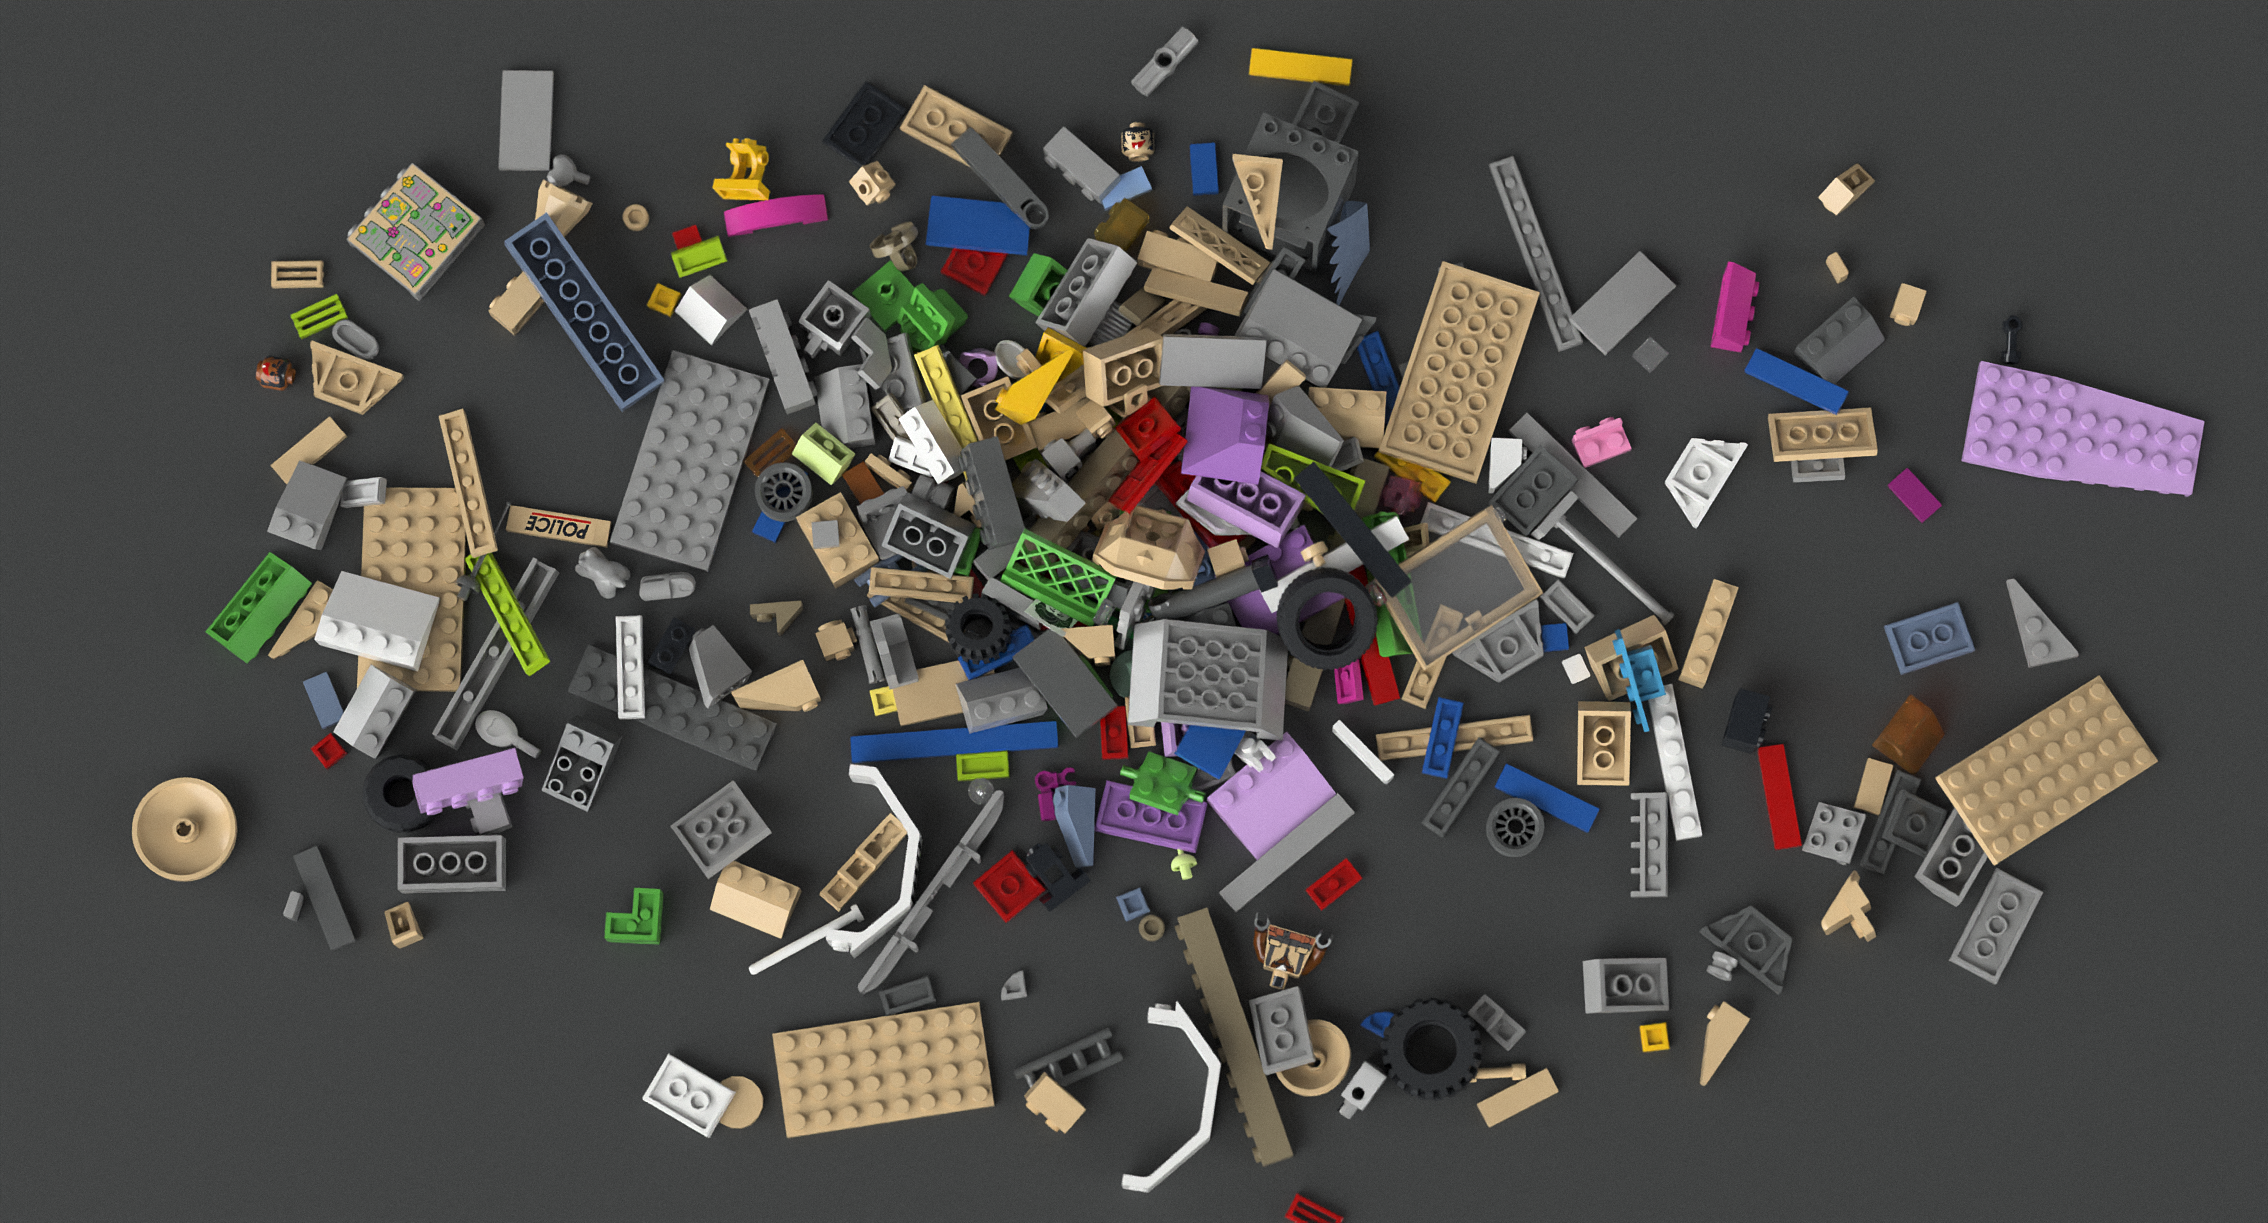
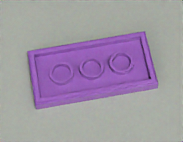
M1106 781L1094 828L1096 832L1196 853L1208 805L1207 802L1201 803L1188 798L1182 805L1179 814L1175 815L1130 799L1129 794L1133 787L1131 785Z

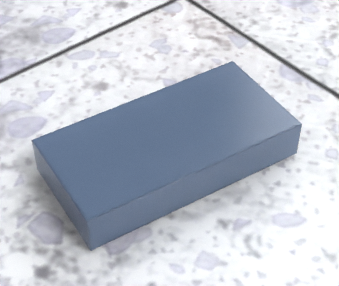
M324 672L303 681L322 729L324 730L338 724L344 710L329 674Z

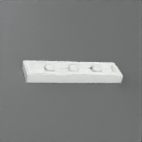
M642 615L616 616L619 720L645 718Z

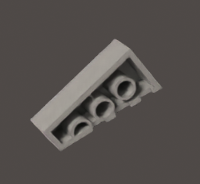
M778 299L749 309L787 415L815 405L813 397L818 394L813 381L808 382L805 373H808L809 369L805 358L799 359L796 350L801 348L796 334L790 335L788 327L792 326L788 312L782 313Z
M1037 459L1033 462H1028L1022 468V473L1012 482L1020 514L1023 516L1026 514L1030 517L1039 515L1044 519L1050 516L1053 520L1068 522L1085 504L1063 480Z

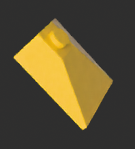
M1069 349L1021 378L1007 389L1002 388L995 400L998 403L995 410L1020 425L1035 419L1074 352Z

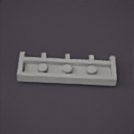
M1666 792L1632 793V800H1640V816L1631 817V823H1640V842H1631V848L1640 849V868H1631V874H1640V891H1631V897H1668V794Z

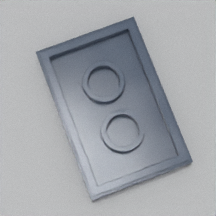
M1958 602L1884 626L1901 675L1975 651Z

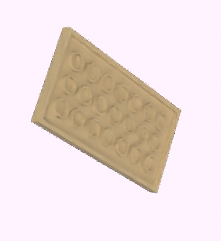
M1442 261L1379 452L1477 484L1540 292Z
M386 488L385 504L364 506L361 576L440 598L418 672L358 656L357 688L371 664L417 689L416 691L456 692L462 682L464 600L457 597L461 587L456 585L455 582L460 576L465 575L467 536L456 488Z
M2099 675L1943 772L1935 779L1995 866L2157 763L2158 760Z
M979 1002L773 1034L787 1138L995 1106Z

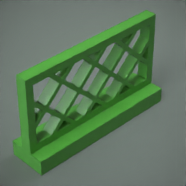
M1024 529L1000 582L1090 627L1096 622L1117 576L1110 574L1103 567ZM1025 539L1035 543L1037 549L1028 551L1024 543ZM1053 552L1057 554L1061 561L1052 563L1047 553ZM1041 555L1045 564L1036 566L1032 557ZM1025 558L1029 568H1026L1016 563L1015 561ZM1077 564L1081 566L1084 573L1075 574L1071 565ZM1064 567L1068 576L1059 578L1055 568ZM1048 570L1052 579L1050 580L1040 575L1039 572ZM1094 576H1101L1109 581L1105 585L1098 586ZM1087 578L1091 588L1082 589L1078 580ZM1072 582L1076 591L1064 587L1062 583ZM1095 593L1099 603L1086 598L1085 595Z

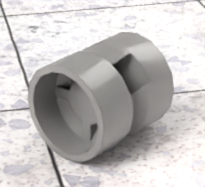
M921 474L915 484L912 495L948 511L954 496L955 487L945 483L937 485L935 479Z

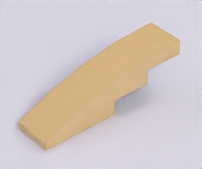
M890 813L856 849L852 857L838 870L837 875L820 892V896L839 912L908 834L902 823Z

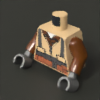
M1257 912L1254 920L1256 927L1253 941L1257 959L1264 964L1265 970L1273 972L1269 986L1284 990L1288 976L1299 979L1300 975H1308L1321 963L1327 947L1331 944L1334 936L1331 934L1329 940H1324L1321 937L1323 929L1314 938L1270 925V914H1268L1267 920L1262 922L1258 919L1259 912Z

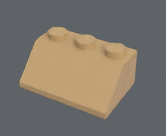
M1309 387V399L1344 441L1355 437L1362 448L1380 449L1384 437L1386 392Z
M1655 615L1620 630L1627 652L1652 645L1661 677L1678 670L1666 630ZM1616 633L1584 647L1591 668L1609 702L1627 694L1626 687L1631 686L1629 678L1623 679L1619 666L1620 663H1624L1622 654L1616 655L1612 642L1617 639Z
M732 861L721 872L710 910L782 939L802 891L795 885Z

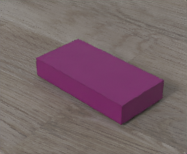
M1908 468L1887 485L1921 523L1925 522L1942 506Z

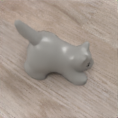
M596 547L579 555V564L575 566V571L580 576L594 581L600 595L607 599H611L616 595L617 587H625L626 583L624 580H629L631 575L630 570L626 566L618 562L609 561Z

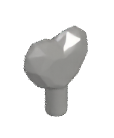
M560 154L554 158L553 169L549 171L547 179L554 186L568 185L572 181L588 185L591 176L578 172L574 162L567 155Z

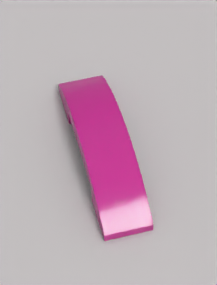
M801 195L747 204L724 212L728 237L753 233V230L798 222L808 224L828 220L824 195Z

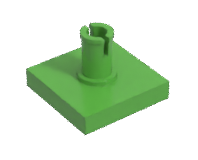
M890 260L854 290L852 295L857 301L869 308L871 317L886 332L897 323L901 308L910 302L915 287Z

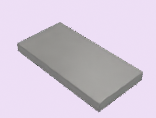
M503 70L499 149L500 170L550 171L554 89L553 71Z
M1639 251L1570 317L1569 321L1606 355L1676 288V285Z
M1163 334L1159 384L1163 386L1262 389L1267 340L1265 337Z
M1996 868L1949 961L1996 985L2043 892Z

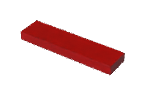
M1784 744L1759 747L1757 752L1775 850L1801 847Z

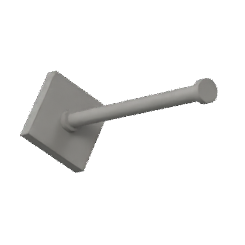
M1572 491L1567 493L1530 535L1538 541L1553 526L1556 529L1559 527L1653 611L1665 626L1675 614L1672 611L1668 612L1566 520L1565 512L1579 498Z

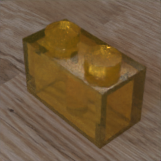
M1124 198L1121 203L1116 202L1109 212L1110 218L1106 223L1101 222L1098 225L1094 235H1096L1095 240L1119 246L1123 251L1127 252L1149 223V214Z

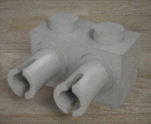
M1086 428L1070 442H1065L1063 438L1058 441L1052 440L1044 447L1045 451L1042 452V456L1049 470L1068 484L1081 469V460L1097 449L1098 446L1095 443V438Z

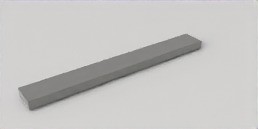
M1514 156L1490 163L1491 173L1534 288L1537 292H1540L1538 298L1558 352L1583 344L1579 330L1569 321L1573 313Z

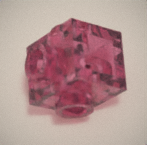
M1390 476L1389 484L1385 486L1383 491V500H1385L1383 506L1391 507V512L1404 516L1406 512H1415L1422 499V494L1419 493L1422 482L1400 476Z

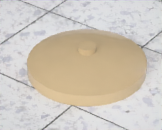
M175 778L157 785L146 794L138 805L132 823L133 843L140 859L156 874L174 881L199 880L218 870L230 856L237 837L236 815L227 797L210 783L196 778Z

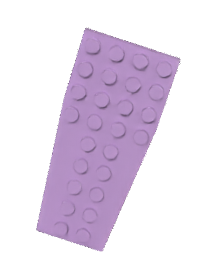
M1981 361L1977 372L1962 462L2038 478L2081 481L2082 483L2093 485L2097 483L2108 485V487H2128L2139 491L2151 490L2159 491V493L2182 494L2188 497L2193 491L2204 421L2055 376Z

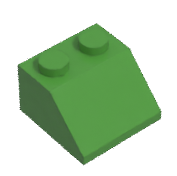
M1034 253L1009 297L1027 311L1040 316L1068 270L1053 258Z

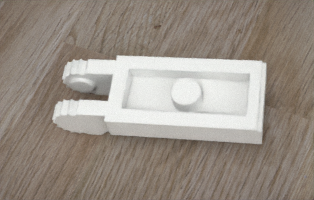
M1251 731L1245 732L1234 753L1249 767L1255 768L1258 772L1264 769L1259 761L1263 756L1271 762L1276 758L1266 744L1259 738H1256Z

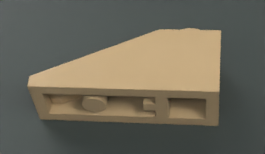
M1723 1002L1720 1007L1715 1004L1707 1016L1710 1022L1706 1029L1700 1084L1703 1086L1708 1083L1750 1020L1726 1002Z

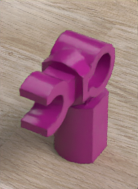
M1066 768L1061 773L1041 771L1036 775L1035 785L1041 791V794L1038 795L1041 821L1057 820L1053 803L1055 793L1051 792V789L1058 788L1060 785L1077 786L1076 781L1068 782L1065 779L1067 774L1075 773L1074 768Z

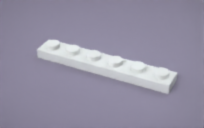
M1668 684L1663 685L1666 695L1650 699L1648 703L1665 789L1668 794V804L1675 839L1680 841L1701 837L1702 831L1673 685Z

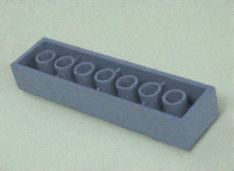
M547 212L504 241L505 247L622 412L664 383L665 380Z

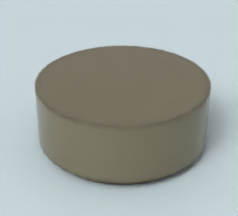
M1147 915L1140 921L1139 932L1143 939L1154 942L1164 935L1165 925L1160 917Z

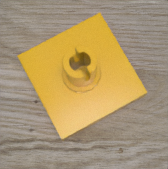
M1047 328L1043 333L1035 357L1041 365L1069 349L1074 352L1056 382L1058 383L1084 365L1083 350L1087 348Z

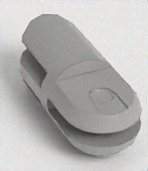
M688 572L642 577L640 582L639 595L644 601L687 597L695 590L696 582L694 577Z

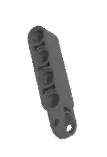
M969 127L951 143L956 153L1027 226L1039 229L1046 225L1049 215L1045 204L974 129Z

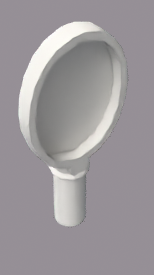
M1011 340L1001 341L994 349L997 364L1005 374L1020 380L1026 375L1018 368L1016 364L1018 360L1015 357L1025 349Z
M487 710L476 718V730L487 743L496 747L514 745L535 759L540 755V749L525 741L523 737L518 736V729L515 723L505 714L494 710Z

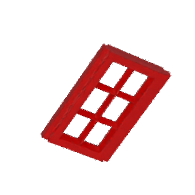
M1175 434L1145 459L1139 461L1109 498L1108 502L1114 507L1130 514L1188 441L1181 435Z

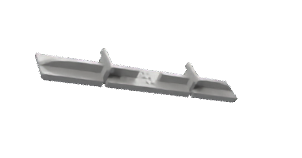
M997 790L992 795L958 846L953 850L897 929L895 935L892 936L858 984V990L863 996L865 993L877 988L887 978L908 947L914 952L919 951L917 945L912 941L933 913V910L927 906L934 899L940 887L945 884L950 888L971 858L977 863L982 862L980 855L976 851L996 824L1003 810L1005 796L1002 791Z

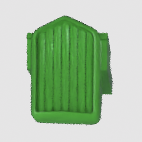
M922 283L915 287L910 302L902 306L897 322L901 325V334H909L912 350L920 353L936 345H944L947 339L966 323L968 315L945 290L938 289L932 292Z

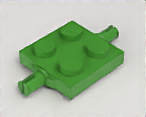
M1148 752L1144 763L1138 770L1123 765L1120 775L1134 779V785L1129 794L1130 799L1175 815L1179 814L1182 805L1188 798L1203 803L1206 797L1205 792L1192 788L1193 780L1197 774L1196 767L1152 752Z

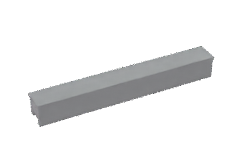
M534 557L513 592L530 624L559 575L556 569L547 566ZM496 621L432 733L436 740L457 751L514 653L498 621Z

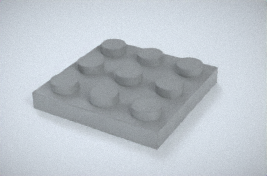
M734 780L671 825L673 831L708 879L772 833Z

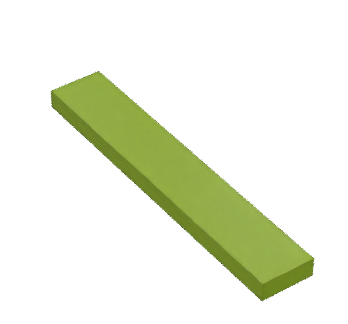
M492 553L486 554L475 579L479 582L483 595L525 673L531 676L551 661ZM470 554L465 558V561L472 572L479 557L473 558Z

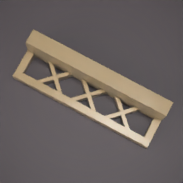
M1188 206L1170 226L1172 231L1252 285L1259 281L1270 265L1269 261Z

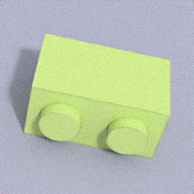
M817 423L812 425L801 436L792 453L830 485L834 484L846 472L855 456L853 451Z

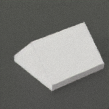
M709 275L689 287L675 312L710 345H713L747 308Z

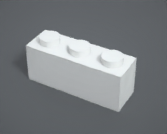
M933 400L915 406L899 418L937 484L956 478L964 472L961 470L958 461L962 448Z

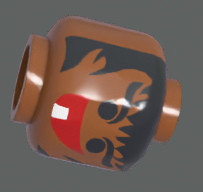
M266 356L263 361L260 360L256 370V380L260 381L262 387L284 391L289 383L293 384L296 370L292 368L289 359Z

